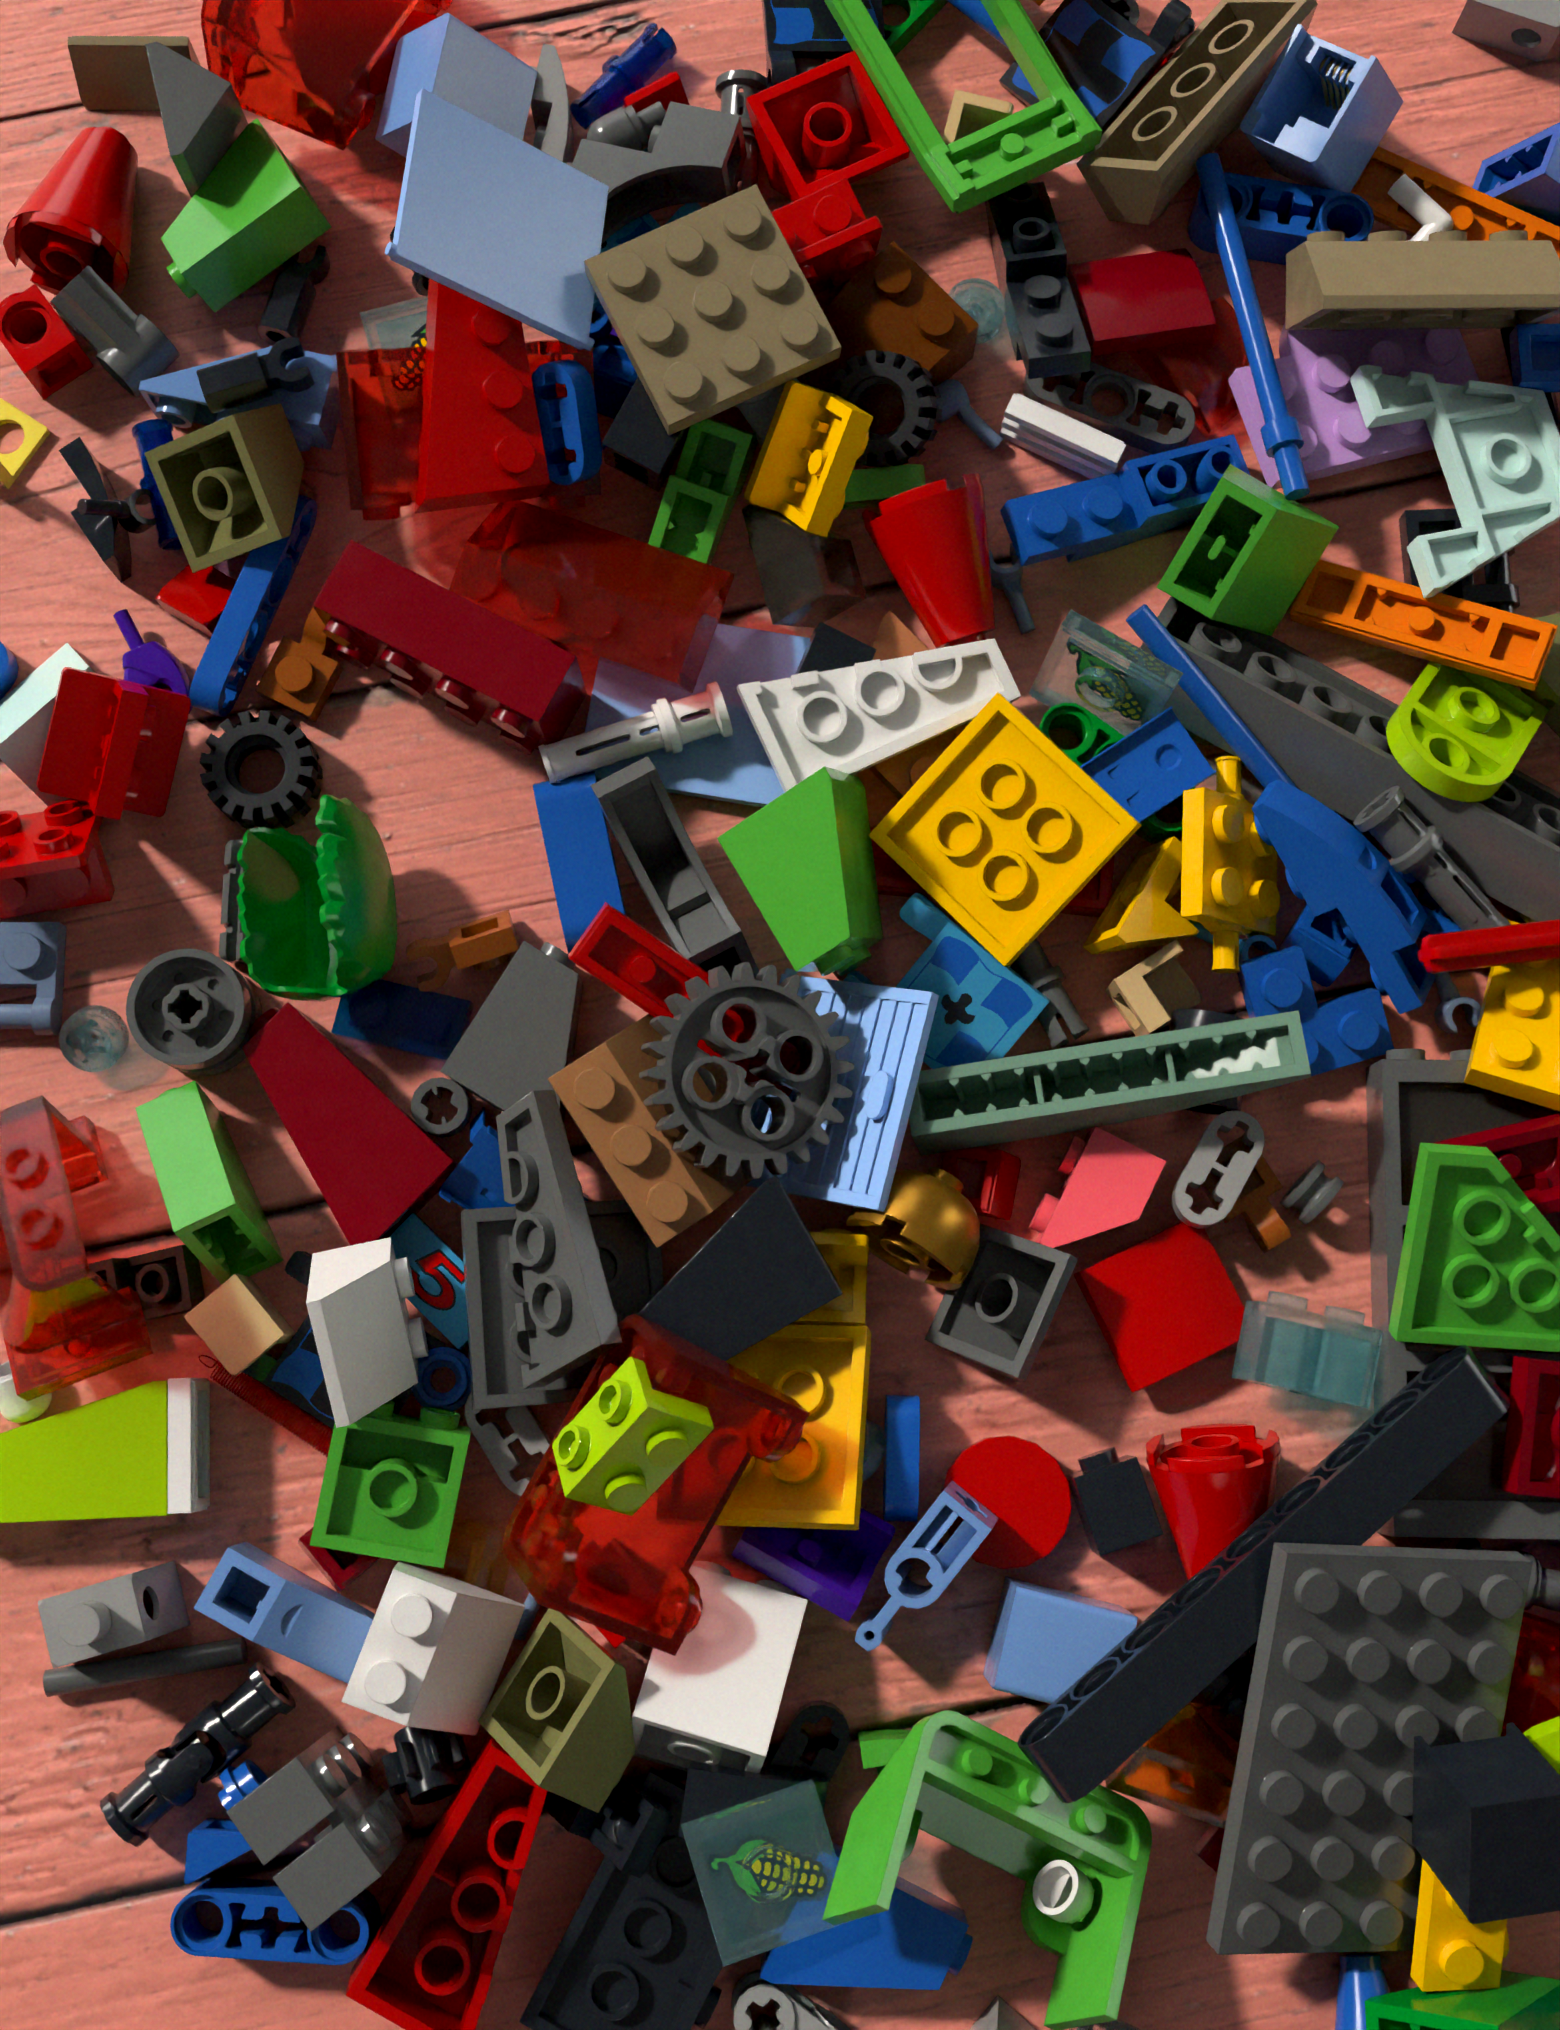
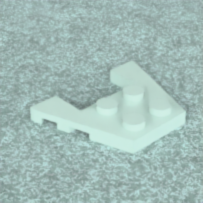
M1373 365L1359 366L1351 376L1350 382L1366 429L1420 419L1426 421L1462 528L1417 536L1407 546L1424 599L1442 592L1560 520V435L1544 391L1469 380L1464 386L1440 383L1435 381L1433 374L1413 371L1407 377L1382 374V367Z

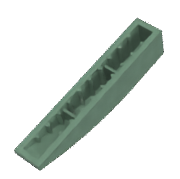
M1299 1010L920 1071L909 1115L911 1136L920 1155L923 1156L1121 1123L1242 1096L1311 1077V1070Z

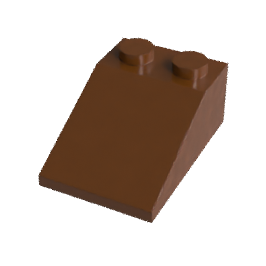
M892 241L844 285L823 311L841 345L840 358L797 377V379L802 384L825 391V388L832 389L836 381L831 376L837 368L844 370L848 366L847 359L854 355L864 356L866 355L865 351L879 350L898 353L918 361L917 364L922 368H926L933 376L930 379L932 385L937 386L941 382L950 379L973 358L979 324ZM881 384L871 388L862 400L860 409L873 416L869 430L878 435L887 434L896 428L903 418V399L900 393L888 384Z

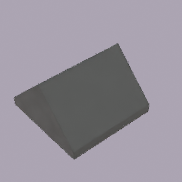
M159 42L148 43L145 46L170 156L192 198L248 125V122L230 82Z
M980 1223L979 1249L973 1266L960 1288L946 1290L925 1340L1015 1382H1025L1078 1258Z

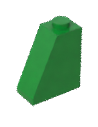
M1501 1970L1500 1988L1422 1992L1419 1987L1370 1997L1365 2000L1366 2030H1560V1980Z

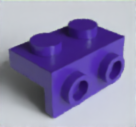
M860 1507L859 1530L746 1526L731 1555L849 1622L859 1606L880 1558L892 1541L896 1529L893 1525Z

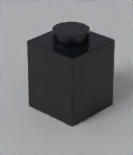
M1115 1447L1108 1448L1079 1458L1078 1462L1081 1470L1066 1475L1092 1552L1102 1556L1164 1535L1137 1457L1130 1455L1118 1457Z

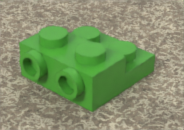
M391 1400L351 1425L336 1428L334 1424L310 1546L444 1569L471 1428L459 1425V1413L441 1408L422 1407L419 1418L394 1414L395 1402Z

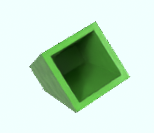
M825 766L717 839L795 971L820 972L821 976L837 971L839 976H843L862 966L872 958L868 948L883 939L872 840L868 836L871 832L865 787L859 777Z

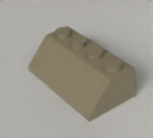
M1221 0L1103 133L1100 144L1095 145V149L1085 154L1076 164L1109 221L1149 225L1167 210L1169 201L1190 178L1198 174L1195 165L1197 159L1205 154L1212 153L1226 136L1240 127L1245 114L1248 112L1297 24L1302 25L1308 31L1318 5L1316 0Z
M1460 230L1429 234L1428 241H1406V232L1371 233L1368 235V241H1345L1344 232L1321 231L1308 234L1307 241L1286 254L1285 330L1514 329L1517 324H1536L1560 314V259L1551 240H1528V232L1523 230L1495 232L1489 235V241H1467V232Z

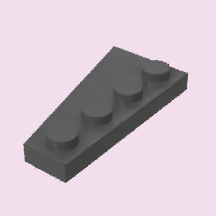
M533 1090L496 1116L504 1201L516 1205L517 1215L512 1237H508L511 1264L521 1263L525 1295V1302L515 1304L517 1332L528 1331L531 1364L521 1365L523 1389L545 1387L623 1343L617 1324L616 1311L611 1302L600 1261L599 1248L592 1232L583 1198L582 1186L576 1173L566 1136L565 1123L560 1114L555 1091Z

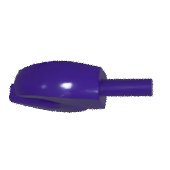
M127 609L116 612L113 617L131 650L122 657L124 680L160 689L170 688L173 692L185 694L189 697L191 682L180 660L170 650L156 641L144 643ZM190 706L189 714L192 711L193 706Z

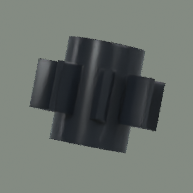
M409 1726L400 1729L394 1734L393 1739L397 1752L382 1756V1762L389 1789L394 1788L396 1795L408 1792L412 1805H424L444 1799L454 1794L460 1788L456 1772L471 1767L463 1736H459L458 1733Z

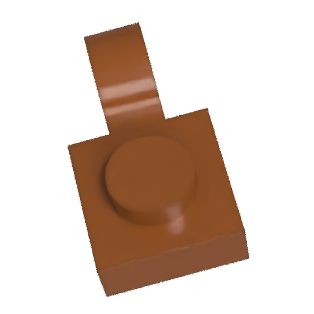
M313 607L305 622L301 643L299 644L283 636L255 691L261 697L316 723L344 668L339 662L329 658L336 643L323 632L325 625Z
M505 910L450 928L448 935L434 939L422 938L411 942L406 947L408 961L417 960L420 957H430L437 963V967L432 972L417 977L419 991L429 992L443 986L454 966H457V969L460 970L473 965L474 970L481 971L503 964L510 958L509 953L519 949L517 932L509 910Z
M1243 1135L1223 1147L1216 1160L1217 1163L1226 1167L1230 1158L1237 1151L1249 1152L1250 1147L1242 1142ZM1262 1154L1234 1206L1223 1221L1227 1223L1242 1214L1254 1240L1263 1253H1266L1292 1237V1234L1268 1200L1269 1196L1278 1192L1283 1186ZM1209 1173L1201 1187L1215 1209L1218 1210L1220 1203L1216 1202L1211 1196L1220 1178Z

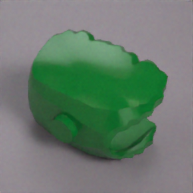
M326 794L321 796L320 809L315 817V825L323 835L317 840L316 847L310 845L302 836L291 834L282 827L276 829L266 827L251 828L243 836V844L237 853V861L244 870L239 875L237 881L241 889L236 897L240 909L238 918L241 923V930L246 935V938L240 944V958L248 965L249 977L261 985L263 990L274 996L298 1001H327L354 993L379 980L391 969L394 963L398 936L394 880L389 859L382 839L369 816L360 811L352 801L345 797L338 799L333 795Z

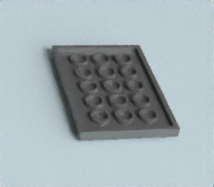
M1274 1542L1206 1941L1218 1955L1413 1951L1423 1859L1412 1843L1414 1736L1421 1735L1430 1747L1501 1737L1533 1561L1517 1551Z

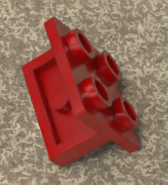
M847 178L771 212L814 295L832 287L835 288L836 292H839L876 255L883 226L878 216L866 219Z
M72 667L63 668L37 778L38 790L43 793L88 802L93 814L101 817L120 820L122 810L162 817L166 811L191 706L190 698L185 694Z
M77 800L61 801L50 805L43 812L19 815L18 812L12 810L0 811V919L111 901L115 888L98 836V831L104 817L94 815L89 804L81 805V802Z

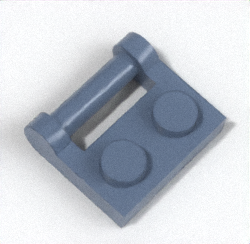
M0 922V988H36V998L33 1004H0V1029H33L35 1035H58L60 1032L67 928L60 922Z

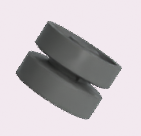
M191 948L163 953L147 963L132 982L126 1002L128 1026L139 1046L157 1060L181 1072L196 1076L220 1074L241 1063L246 1058L242 1047L252 1038L249 1035V1030L262 1015V1006L258 994L252 984L242 974L214 954Z

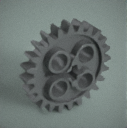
M743 962L734 966L731 980L728 972L722 965L708 971L709 986L698 976L685 982L689 999L675 993L664 1000L668 1009L674 1015L673 1018L658 1016L651 1019L649 1024L663 1038L661 1041L648 1042L642 1045L641 1050L644 1053L657 1059V1067L640 1072L639 1078L650 1082H657L659 1091L650 1095L643 1102L645 1106H664L667 1113L658 1121L655 1129L658 1132L677 1128L680 1134L672 1147L675 1153L684 1152L693 1146L697 1147L694 1167L698 1169L706 1168L718 1157L719 1177H733L740 1163L746 1180L761 1178L764 1163L772 1175L787 1173L786 1155L795 1164L807 1163L811 1160L805 1142L816 1147L826 1146L830 1143L827 1133L821 1127L822 1123L831 1125L843 1123L845 1118L832 1106L833 1100L852 1097L853 1091L838 1084L837 1075L853 1070L854 1064L837 1060L835 1051L844 1047L850 1040L848 1036L830 1037L827 1029L836 1021L839 1015L837 1012H831L819 1016L815 1012V1008L822 996L819 990L803 997L797 995L801 979L799 975L795 974L787 977L777 985L775 965L761 968L756 979H754L750 963ZM727 1009L735 1011L744 1022L745 1031L739 1043L728 1038L723 1030L722 1020ZM698 1041H705L708 1047L721 1056H709L703 1053L697 1047ZM785 1041L794 1045L800 1055L799 1069L795 1074L789 1073L780 1062L779 1052L781 1045ZM749 1058L751 1060L749 1071L758 1078L765 1080L745 1084L746 1071L733 1062ZM699 1067L708 1070L716 1082L715 1095L710 1102L703 1101L698 1097L693 1088V1077ZM773 1084L784 1085L795 1091L797 1094L796 1101L792 1102L785 1093L777 1089ZM757 1099L763 1100L772 1112V1123L766 1133L760 1132L751 1121V1108Z

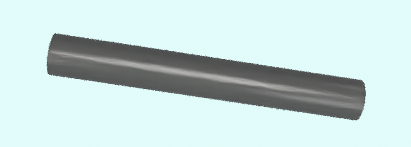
M244 1637L48 1669L45 1670L43 1675V1687L46 1696L51 1697L246 1664L248 1660L247 1644Z

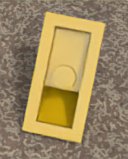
M1173 836L1140 849L1084 943L1083 948L1091 954L1166 945L1176 939L1179 941L1198 934L1199 930L1186 918H1182L1181 914L1167 903L1181 887V841Z

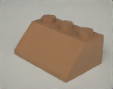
M647 1014L550 1076L547 1080L651 1242L658 1248L713 1212L753 1179H745L741 1163L733 1177H719L718 1157L706 1168L698 1169L694 1167L696 1146L684 1152L675 1153L672 1147L680 1134L677 1128L658 1132L655 1129L658 1121L667 1112L663 1105L655 1107L644 1105L643 1101L659 1090L657 1082H650L639 1078L640 1072L657 1067V1059L644 1053L641 1047L648 1042L661 1041L663 1036L649 1024L651 1019L655 1017ZM696 1071L693 1077V1088L698 1097L703 1101L710 1102L713 1095Z

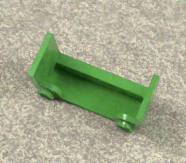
M940 1711L921 1719L911 1729L851 1815L822 1920L832 1925H838L888 1911L900 1865L912 1853L920 1829L1026 1881L1020 1910L1023 1927L1032 1942L1059 1957L1044 2026L1052 2030H1064L1116 2021L1152 1846V1831L1145 1813L1135 1802L1102 1785H1098L1085 1797L1075 1802L1062 1803L1019 1748L1017 1742L955 1711ZM1054 1860H1065L1083 1871L1092 1883L1094 1893L1092 1908L1083 1919L1074 1923L1058 1922L1050 1918L1036 1907L1033 1900V1885L1036 1876L1046 1864Z

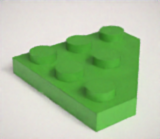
M1420 1142L1388 1331L1395 1341L1560 1352V1236L1487 1147Z

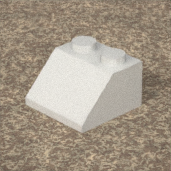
M391 1237L312 1253L306 1305L336 1428L353 1424L417 1384L418 1358L428 1356V1346L421 1317L409 1318L405 1298L415 1296L409 1260L407 1257L396 1259Z
M399 1561L392 1570L341 1702L405 1726L476 1736L480 1727L478 1720L488 1706L526 1605L424 1566Z

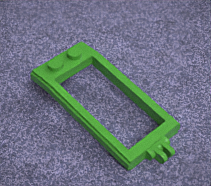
M824 0L852 50H855L921 168L952 213L960 214L1095 149V145L1100 144L1102 129L1068 84L1019 0L980 1L1040 102L948 145L943 141L861 0Z

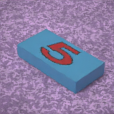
M412 1213L390 1236L396 1259L407 1257L409 1260L415 1296L408 1297L407 1299L458 1350H462L468 1344L463 1259L417 1214Z

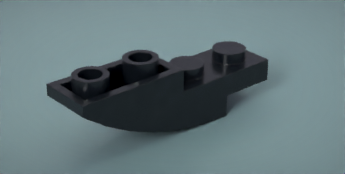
M1025 182L985 201L997 280L1016 361L1023 360L1028 380L1089 372L1091 349L1066 275L1067 251L1044 182Z

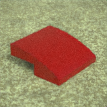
M1180 1222L1073 1274L1132 1393L1257 1332L1205 1228L1197 1229Z

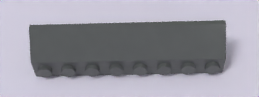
M1171 596L1157 618L1299 790L1347 817L1349 822L1355 827L1353 824L1355 818L1373 799L1385 790L1398 785L1406 794L1403 800L1405 804L1426 827L1434 825L1442 834L1441 839L1443 840L1441 847L1487 898L1492 897L1516 910L1518 916L1526 923L1560 919L1559 792L1514 768L1497 792L1486 800L1461 802L1438 795L1414 780L1400 766L1389 748L1386 727L1399 705L1270 635L1210 619ZM1143 642L1128 668L1131 673H1126L1130 676L1134 686L1148 704V708L1145 709L1146 714L1158 715L1172 706L1173 712L1194 741L1208 746L1215 745L1237 756ZM1369 831L1362 832L1366 835L1372 836V834Z

